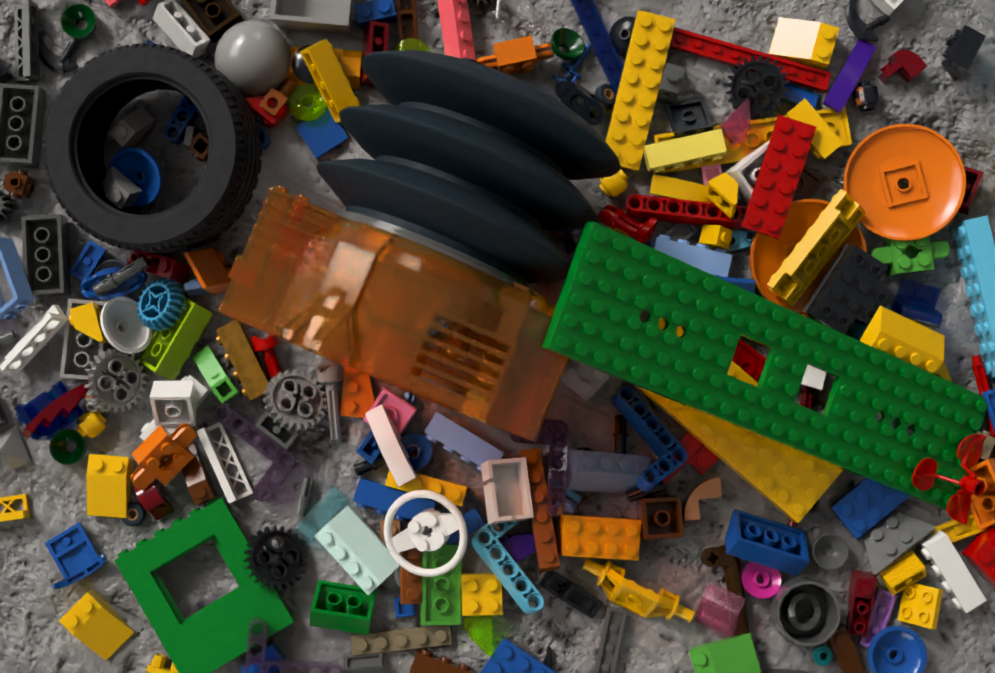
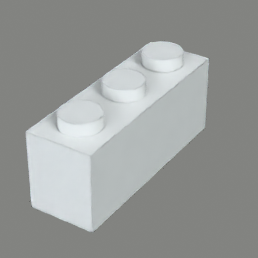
M165 0L159 3L152 19L181 51L196 58L203 55L210 41L208 36L176 0Z

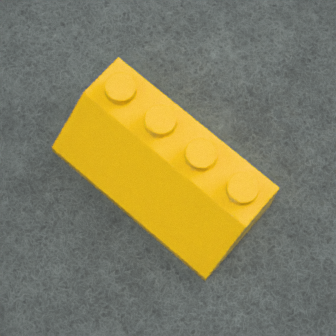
M881 305L860 339L861 342L934 375L944 361L945 336Z

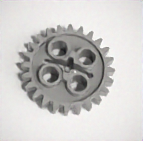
M116 348L115 350L107 349V352L101 351L100 356H94L96 362H89L92 368L85 369L89 376L84 377V380L89 381V384H86L84 388H90L86 395H93L90 402H97V408L103 407V411L110 410L111 413H116L117 411L124 412L125 409L130 410L131 405H137L136 399L143 398L139 393L146 391L142 384H147V381L142 380V377H145L147 374L141 373L144 366H138L141 360L134 359L135 354H127ZM113 362H114V364H115V370H114V371L112 370V363H113ZM128 374L130 375V380H129V382L127 381V375H128ZM102 379L105 381L104 387L101 386ZM118 390L120 392L119 398L116 396Z
M288 369L283 374L279 372L276 377L274 376L270 380L271 382L266 386L268 389L264 391L266 397L263 399V402L268 403L265 409L271 410L268 416H275L276 418L273 422L280 421L281 428L287 425L288 431L292 427H294L295 432H298L300 428L303 431H306L308 427L312 429L315 424L321 421L327 409V406L324 405L327 399L322 398L326 392L320 391L323 385H316L315 383L318 379L311 380V374H308L307 377L304 376L303 370L300 374H297L296 369L291 374ZM281 404L286 405L288 409L283 408ZM300 409L304 410L307 415L303 414Z

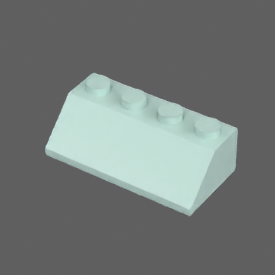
M350 505L346 506L315 535L316 539L367 595L400 566L391 556L384 542Z

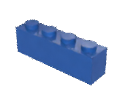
M360 478L353 501L357 502L356 506L368 509V506L376 508L375 512L386 515L394 501L408 492ZM427 498L412 499L404 503L397 510L394 518L405 521L406 518L412 520L413 517L425 509H435L437 501Z

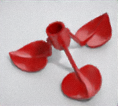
M982 434L967 436L960 442L957 449V458L962 460L961 466L970 476H964L958 481L935 474L937 463L932 458L922 459L912 475L914 487L923 491L933 486L934 478L960 485L962 489L950 497L946 510L947 515L951 519L967 525L971 495H982L986 487L985 482L977 479L978 475L968 468L974 466L979 461L983 443L987 437Z

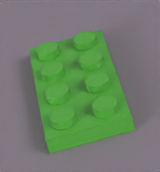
M444 544L435 551H422V568L433 569L445 565L454 557L459 544ZM462 559L455 568L443 575L435 577L422 576L420 625H461Z

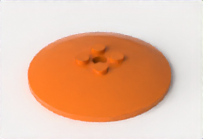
M896 124L871 133L856 146L845 168L843 188L852 200L860 204L866 212L859 223L867 230L890 240L913 241L938 232L953 219L964 198L966 174L958 152L942 135L920 125ZM901 179L906 180L909 184L908 188L900 189L897 184L898 181Z
M818 199L792 201L779 240L755 233L749 255L751 275L760 294L765 299L805 317L810 316L802 312V308L809 301L808 299L815 288L818 287L820 280L830 268L829 266L835 256L839 254L842 245H856L867 252L864 236L857 224L793 307L769 289L767 284L771 276L778 271L783 261L794 250L795 245L802 240L809 227L816 222L820 213L830 203Z

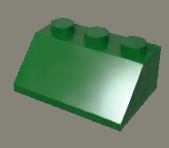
M318 580L310 610V626L369 635L377 589H374L367 595L360 586Z

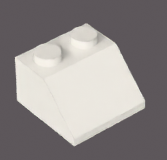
M154 381L150 393V402L155 425L180 426L182 423H187L191 426H196L197 395L194 381Z

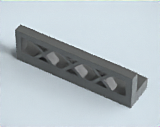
M22 0V5L14 6L15 81L18 83L40 81L38 5L31 0Z

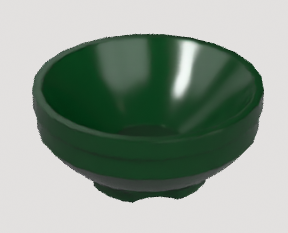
M72 4L62 13L61 26L70 37L85 39L96 30L97 17L94 11L87 5ZM84 19L87 21V27L80 30L77 28V23Z
M569 28L557 29L550 40L553 52L563 60H576L583 54L585 49L581 36ZM559 47H564L568 54L562 53Z
M62 429L51 438L49 449L55 461L63 465H71L84 457L87 444L85 438L78 431ZM69 441H74L77 445L76 450L72 453L66 449V444Z

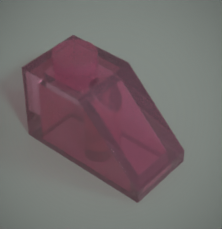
M748 99L718 128L722 129L723 136L733 146L737 142L742 144L749 136L747 132L751 128L750 101Z

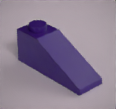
M554 531L555 539H557V531ZM533 533L514 534L512 536L507 534L499 539L502 546L515 562L536 551Z

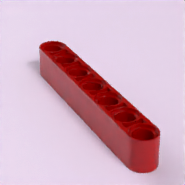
M637 194L630 195L626 200L625 213L631 218L648 220L651 217H655L658 221L699 226H703V224L721 225L728 229L748 231L747 229L740 228L747 206L736 205L734 214L736 219H730L714 203ZM636 204L638 208H631L630 205ZM655 206L658 210L653 211L649 207ZM673 208L676 209L678 212L672 213L669 211V209ZM688 211H695L697 214L691 215ZM708 213H714L716 217H710Z

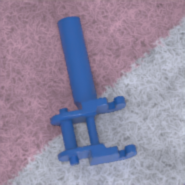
M586 43L583 54L574 60L571 65L565 62L561 63L569 71L564 79L561 80L555 75L552 76V79H556L557 83H559L560 81L567 80L570 74L574 76L571 80L574 83L577 79H581L580 74L574 71L580 66L592 46Z

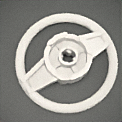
M415 490L403 494L391 505L384 521L386 546L394 560L410 573L424 577L443 575L455 568L464 556L468 542L466 522L456 505L437 492ZM412 499H432L441 503L451 512L442 514L434 510V508L425 509L413 517L412 521L408 524V528L392 537V522L397 510L404 503ZM428 528H432L433 532H429ZM459 530L460 541L457 552L448 563L441 567L433 569L420 568L408 562L399 553L413 548H417L419 551H435L448 541L450 534Z

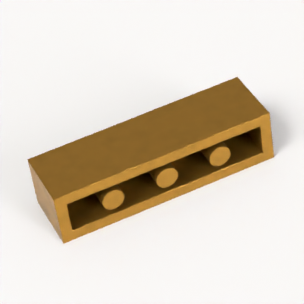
M236 319L216 329L218 334L216 339L219 345L224 346L226 353H224L226 360L229 364L232 363L235 368L233 374L237 381H241L243 385L241 390L245 398L255 401L265 396L264 391L268 389L266 386L270 380L254 351L241 321Z

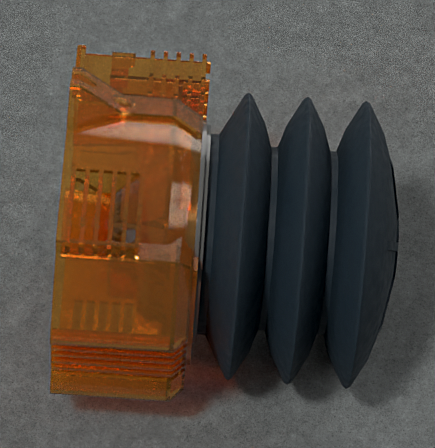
M399 50L370 53L361 60L362 69L390 104L346 107L340 111L339 116L344 127L360 147L375 160L323 161L317 165L319 175L344 204L346 209L331 212L309 203L310 199L301 194H297L295 197L288 194L289 190L282 186L276 185L275 188L270 186L269 193L263 202L264 205L258 214V219L253 226V231L248 238L242 256L237 254L228 275L232 280L217 311L229 318L518 437L536 442L569 358L541 347L555 306L550 304L543 296L528 288L527 284L565 280L572 263L559 246L541 230L564 231L584 229L586 222L599 223L596 210L569 180L613 176L620 171L619 159L589 123L560 103L555 96L508 74L469 58H458L427 51ZM471 346L479 349L477 355L469 352ZM428 357L467 373L468 376H463L428 362L427 359ZM467 358L474 362L472 366H470L461 361H464ZM425 370V371H427V372H430V373H432V374H434V375H437V376H439V377H441V378H444V379H446V380H448V381H451V382H453V383H455V384H458V385L462 386L463 388H461V387H459V386H456V385H454V384H451V383H449V382H447V381L441 380V379H439V378H436V377H434V376H431V375H429V374H426V373H424V372H422V371ZM420 376L435 381L456 391L461 392V394L459 395L445 388L432 384L428 381L420 379Z

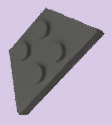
M893 510L863 534L874 576H879L935 531V527L932 524Z

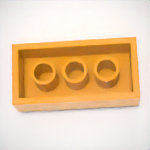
M558 514L556 539L558 555L639 561L641 520Z

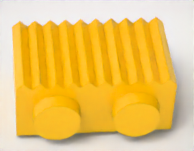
M911 550L883 571L879 578L891 594L895 595L909 587V585L926 577L927 573L923 563Z

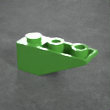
M209 345L192 356L208 385L222 404L229 403L242 393Z

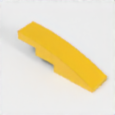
M653 174L649 195L713 203L705 196L706 185Z

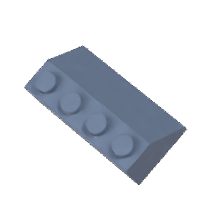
M568 449L565 489L626 494L627 491L638 488L637 478L650 466V456Z

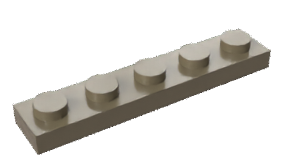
M431 625L369 632V635L352 634L351 644L354 656L451 645L452 639L450 625Z

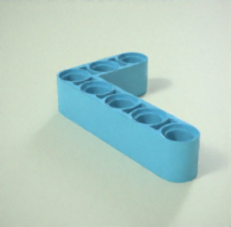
M520 521L496 523L500 527V532L494 529V524L487 523L472 537L471 544L522 611L529 615L536 613L544 605L542 595L498 541L501 536ZM478 536H483L486 543H482ZM491 552L497 553L498 559H494ZM504 567L510 570L511 575H507L504 572ZM517 583L522 585L523 591L517 589ZM529 599L535 602L536 608L529 604Z

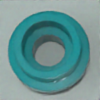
M820 645L814 649L812 657L818 665L826 666L831 663L833 653L829 647ZM823 652L826 653L825 659L820 658V654Z

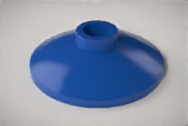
M416 433L407 434L400 439L409 455L408 460L414 471L423 469L432 457V446L425 436ZM412 453H418L416 457H411Z

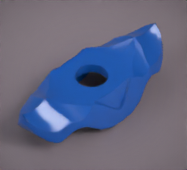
M124 267L107 268L83 280L80 290L86 298L113 299L135 291L147 280L148 275L141 271L121 283L117 289L109 290L99 297L94 292L93 286L106 279L107 275L114 274Z

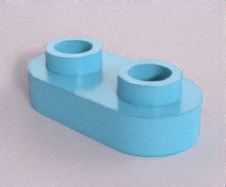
M734 230L732 234L734 244L729 246L727 252L751 247L752 240L747 239L746 235L751 233L754 237L756 232Z

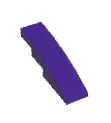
M857 40L831 86L823 105L837 113L842 111L876 49L875 46L864 40Z

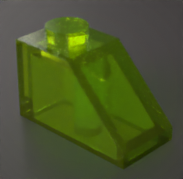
M477 615L464 618V630H468V636L488 656H492V615Z

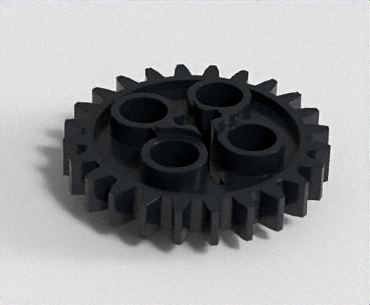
M753 55L751 56V62L744 58V65L738 62L737 66L739 69H731L734 76L727 77L732 81L726 84V86L731 87V90L727 91L726 94H732L728 102H735L732 108L739 107L738 114L746 111V118L752 113L753 119H756L757 114L763 119L765 112L770 117L772 116V109L775 112L779 111L777 105L784 106L781 99H788L784 92L790 91L789 88L785 87V84L789 83L790 80H784L788 73L780 72L783 66L777 68V60L770 63L771 57H767L763 61V55H760L758 60ZM750 69H754L757 72V77L754 80H750L747 76ZM769 75L773 76L776 81L772 87H769L765 82ZM745 80L751 84H758L760 82V87L774 91V94L763 90L755 92V87L742 84L741 81ZM742 88H747L750 91V96L747 99L743 98L740 94ZM761 94H765L768 97L766 105L759 103L758 99Z
M276 525L272 526L271 530L267 526L264 528V532L259 530L256 532L257 536L253 535L251 537L253 542L246 544L250 549L244 551V554L249 556L243 560V562L249 563L245 570L252 571L249 577H256L254 583L262 582L261 588L268 585V591H271L274 586L276 591H280L282 587L286 590L289 588V584L294 586L296 584L295 580L299 581L302 579L300 574L306 573V570L302 567L308 565V562L304 561V559L309 555L303 554L307 547H301L300 544L304 540L297 541L298 533L292 536V529L284 532V526H281L278 530ZM272 540L278 542V549L272 546ZM287 553L293 556V562L287 559ZM260 554L265 556L266 563H262L259 560ZM274 568H278L280 570V577L274 574Z

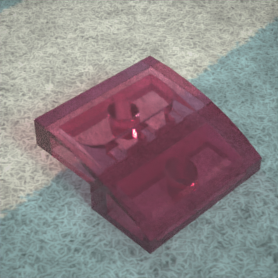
M708 582L702 595L695 621L732 638L739 621L738 616L746 599Z

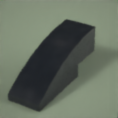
M555 570L547 571L539 583L545 590L591 619H594L604 603Z

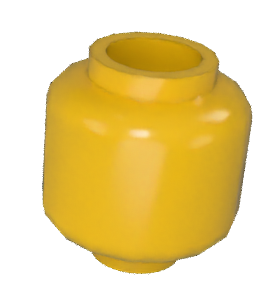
M620 169L613 176L600 178L601 184L599 187L608 197H617L627 189L628 183L626 180L628 176Z
M87 410L76 420L79 426L76 430L82 437L95 438L106 428V419L99 412Z

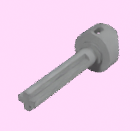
M317 366L318 382L326 383L330 440L341 439L336 382L344 380L343 366Z

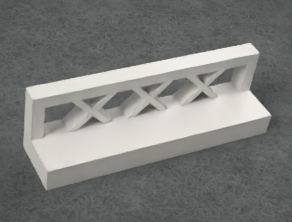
M53 304L6 355V360L0 365L2 371L20 373L67 322L68 319L59 305Z
M222 421L208 428L198 430L197 434L228 503H233L253 494L252 487ZM219 427L222 433L220 441L213 440L210 431ZM221 445L229 448L230 454L228 459L220 457L219 450ZM229 463L237 466L238 472L236 477L228 475L227 468ZM237 481L245 484L247 492L237 495L235 490Z

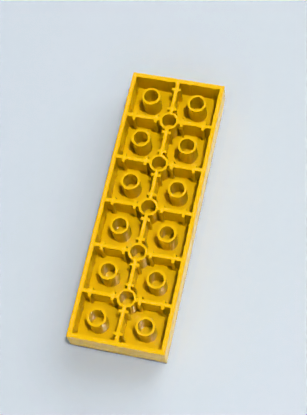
M663 318L658 322L660 330L665 327V320ZM679 326L676 329V335L681 337L683 329ZM733 361L731 362L727 375L757 387L758 383ZM636 386L792 522L799 523L844 470Z

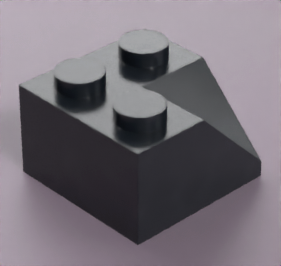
M964 25L960 30L956 29L953 35L951 34L945 42L947 47L942 54L944 59L941 64L955 80L969 69L986 35L967 25Z

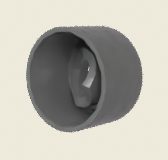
M794 578L781 584L778 592L772 596L770 602V616L776 629L799 645L815 646L824 643L832 637L838 628L841 612L837 598L830 589L813 580ZM802 599H808L814 607L812 617L806 622H798L795 615V605Z

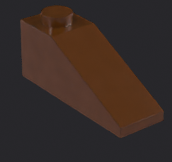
M194 442L187 446L194 458L182 469L194 504L200 505L214 497H218V494Z
M839 623L836 632L826 642L841 672L865 673L846 627Z

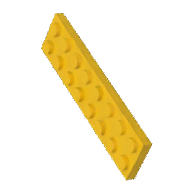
M638 10L605 140L617 155L620 166L634 171H639L643 148L646 143L676 21L673 18Z

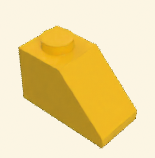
M725 172L707 182L705 196L731 219L735 214L739 184Z
M92 302L69 309L71 313L69 321L75 329L98 342L108 343L101 328V313L98 304Z

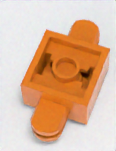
M532 36L494 43L493 55L480 57L476 61L513 76L517 72H522L523 74L530 73L533 69H536L537 61L550 59L555 55L553 51H550L552 50L551 43L534 46Z
M182 423L172 434L159 425L132 453L134 459L140 465L130 476L136 488L146 489L155 478L166 486L194 458L187 448L196 438V432L191 425Z

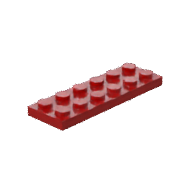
M778 115L740 228L779 240L817 128L816 126Z

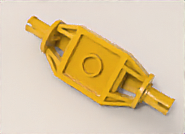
M589 558L585 560L582 570L597 576L596 585H601L610 601L644 618L665 616V619L669 621L673 615H676L689 623L693 619L695 611L679 604L680 595H674L664 588H661L656 594L653 590L646 589L635 581L624 578L626 570L611 564L610 560H607L603 566ZM606 577L614 584L613 586L606 579Z

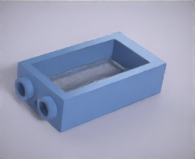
M0 238V319L9 321L16 318V315L26 309L34 300L13 239Z

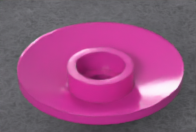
M749 562L743 569L742 583L745 590L753 597L767 599L774 596L780 589L781 575L777 569ZM757 578H761L763 583L759 584Z

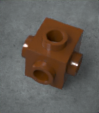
M199 132L192 138L188 149L193 152L192 156L201 162L203 160L208 161L209 138L208 133L205 135Z
M18 169L17 172L9 171L8 175L4 178L3 189L10 192L9 196L21 199L22 196L30 199L36 180L28 176L29 173Z

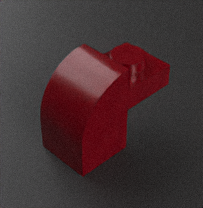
M900 50L888 58L889 63L880 69L882 73L878 78L883 83L898 71L908 83L922 72L927 65L915 52Z
M156 478L144 490L138 489L134 485L135 493L146 512L151 513L156 521L174 511L171 503L163 495L161 484Z

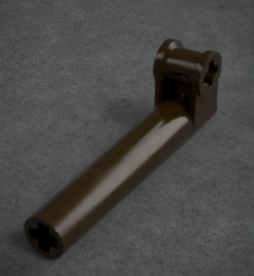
M726 545L704 549L700 554V560L704 565L709 567L723 566L734 636L750 633L740 558L726 554ZM711 554L714 555L711 561L707 560V557H710Z

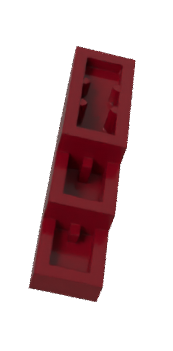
M89 381L71 389L50 403L24 428L22 435L29 439L40 425L48 429L59 414L67 419L89 390V388H84L86 384H89Z

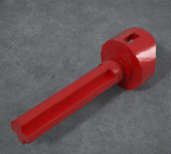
M276 330L271 331L270 335L265 339L257 338L256 336L250 337L254 351L263 352L270 378L276 377L281 372L273 349L276 348V345L280 344Z

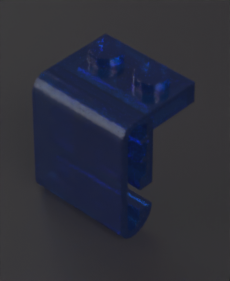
M901 278L892 305V311L919 324L939 328L942 322V314L935 306L941 289Z
M62 381L55 383L50 391H44L29 403L17 405L14 408L17 412L15 414L17 419L27 426L50 403L67 393L69 390ZM78 404L67 419L59 414L48 429L40 425L31 438L37 441L49 440L55 433L77 420L84 414V411Z

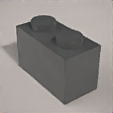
M266 410L255 426L283 448L290 450L301 436V433L299 431L295 432L293 427L288 431L287 425L281 428V422L277 421L274 423L273 421L276 417H269L268 415L271 410Z

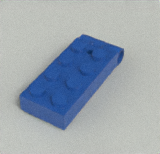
M863 478L832 503L829 508L852 537L858 539L910 496Z

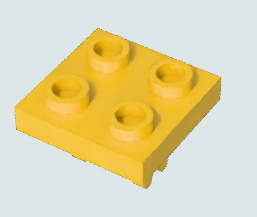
M917 583L909 585L902 592L898 620L936 630L943 590Z

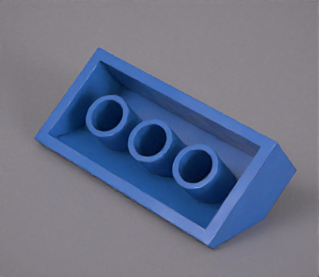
M734 509L725 536L726 554L796 576L809 563L804 530Z

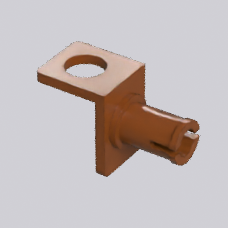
M288 77L279 91L274 88L270 89L259 104L260 107L271 115L276 116L284 104L288 107L291 106L288 97L298 84ZM271 98H275L278 101V106L274 109L267 106V102Z

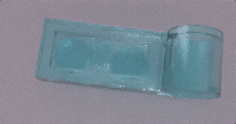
M332 486L297 525L294 531L309 544L348 498Z

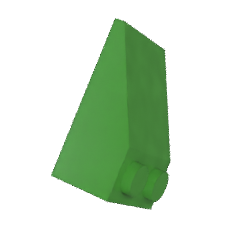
M751 632L694 645L689 650L695 673H762Z

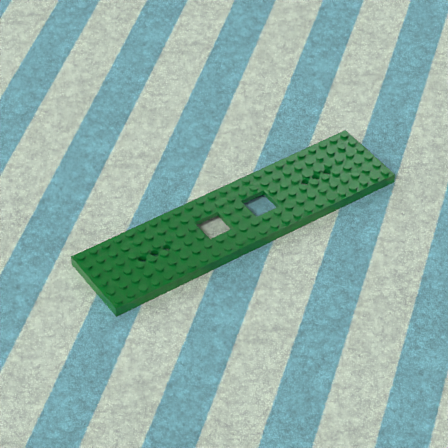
M596 222L585 223L541 346L551 352L943 510L947 509L950 497L957 494L958 490H961L960 485L934 478L933 486L925 491L919 490L912 484L913 472L922 459L932 458L937 463L935 474L960 481L967 471L961 466L962 460L957 458L958 446L967 436L976 434L977 431L980 432L987 411V402L979 394ZM643 310L647 313L645 322L640 320V314ZM661 318L665 320V327L662 330L658 327V322ZM679 326L683 329L681 337L676 335V329ZM740 336L770 348L757 387L727 375ZM807 365L835 376L823 414L795 403ZM880 411L881 419L877 421L876 416ZM895 418L897 423L896 426L893 428L892 421ZM909 425H911L912 431L910 434H908L907 428Z

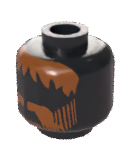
M870 82L859 83L858 87L852 92L854 107L860 109V112L876 109L875 106L880 102L878 88L875 85H870Z

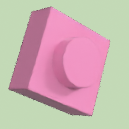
M721 164L700 168L703 185L706 186L709 180L722 174Z

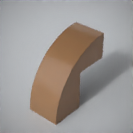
M720 477L706 479L689 492L682 509V519L684 521L700 519L698 499L722 497Z

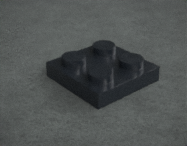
M704 98L665 105V111L674 138L713 131V124Z

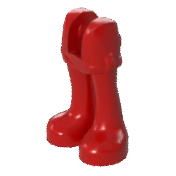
M606 205L598 215L599 221L604 225L610 226L612 229H620L643 244L650 240L658 223V219L655 217L649 218L645 223L638 222L624 213L622 209L612 205Z

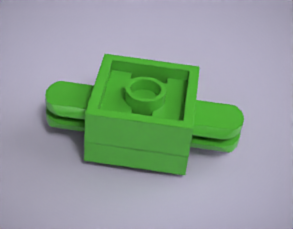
M930 236L913 241H895L883 238L885 247L875 248L870 252V255L889 266L888 273L890 277L931 271L934 269L933 260L945 258L950 252V247L945 240L930 241Z

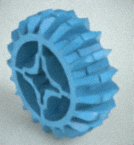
M166 278L153 280L152 284H147L146 290H142V296H139L140 301L136 304L139 307L136 310L138 319L151 330H169L170 325L175 326V320H180V313H184L182 307L186 305L183 302L186 297L183 295L184 291L178 283Z

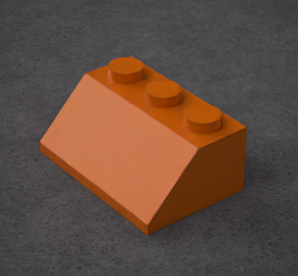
M987 459L969 468L974 474L978 475L977 479L985 482L986 486L982 495H971L970 510L979 530L995 526V459Z

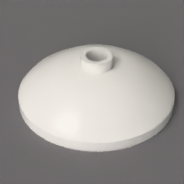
M121 296L109 300L103 306L100 315L101 328L106 339L117 350L127 354L139 353L150 344L152 330L144 326L138 319L136 310L139 307L136 305L137 302L131 298Z

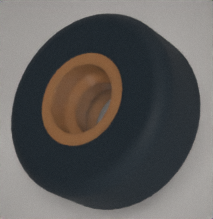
M602 84L596 89L595 95L604 101L607 108L615 104L617 92L613 86Z
M128 503L127 518L121 519L128 526H137L145 520L146 511L140 503ZM132 511L136 512V517L134 518L130 516Z

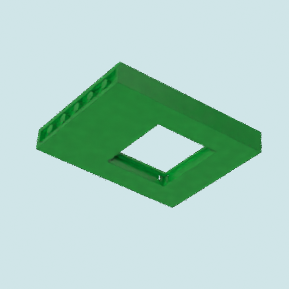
M214 497L206 502L208 506L203 509L195 508L189 512L190 516L186 519L178 518L171 523L172 527L169 529H159L153 533V538L148 541L146 538L135 544L136 548L131 551L125 549L117 554L119 558L114 560L179 673H211L294 622L276 589L273 588L271 591H268V585L261 588V581L254 583L256 577H249L252 571L245 570L249 563L243 562L245 558L249 557L244 554L245 550L250 549L246 546L248 541L223 498L218 499ZM212 539L239 587L184 619L157 571Z

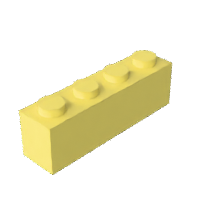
M722 129L645 145L643 148L648 172L653 171L654 174L664 172L665 168L669 167L679 169L687 163H692V165L701 164L703 160L709 158L711 161L719 160L727 152Z

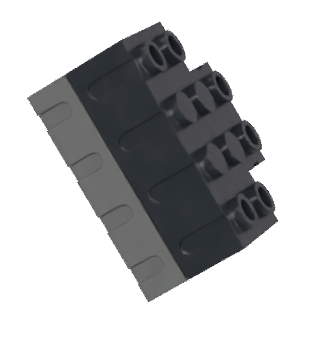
M843 244L839 254L835 256L829 266L830 268L825 272L818 287L815 288L808 299L809 301L801 311L819 323L846 334L854 320L859 325L868 327L879 306L881 305L886 308L894 294L883 289L884 287L878 284L882 274L886 272L889 266L856 245Z

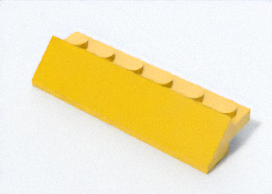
M840 189L833 196L829 205L820 213L816 222L809 227L805 236L795 245L792 253L783 261L781 267L771 276L767 284L771 291L792 307L866 213L860 204L853 201L846 191Z

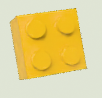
M462 573V616L503 615L502 584L494 573Z

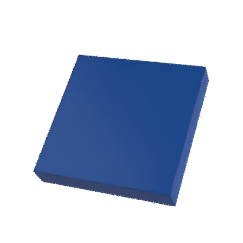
M327 106L295 126L316 159H319L349 139L340 123H335Z

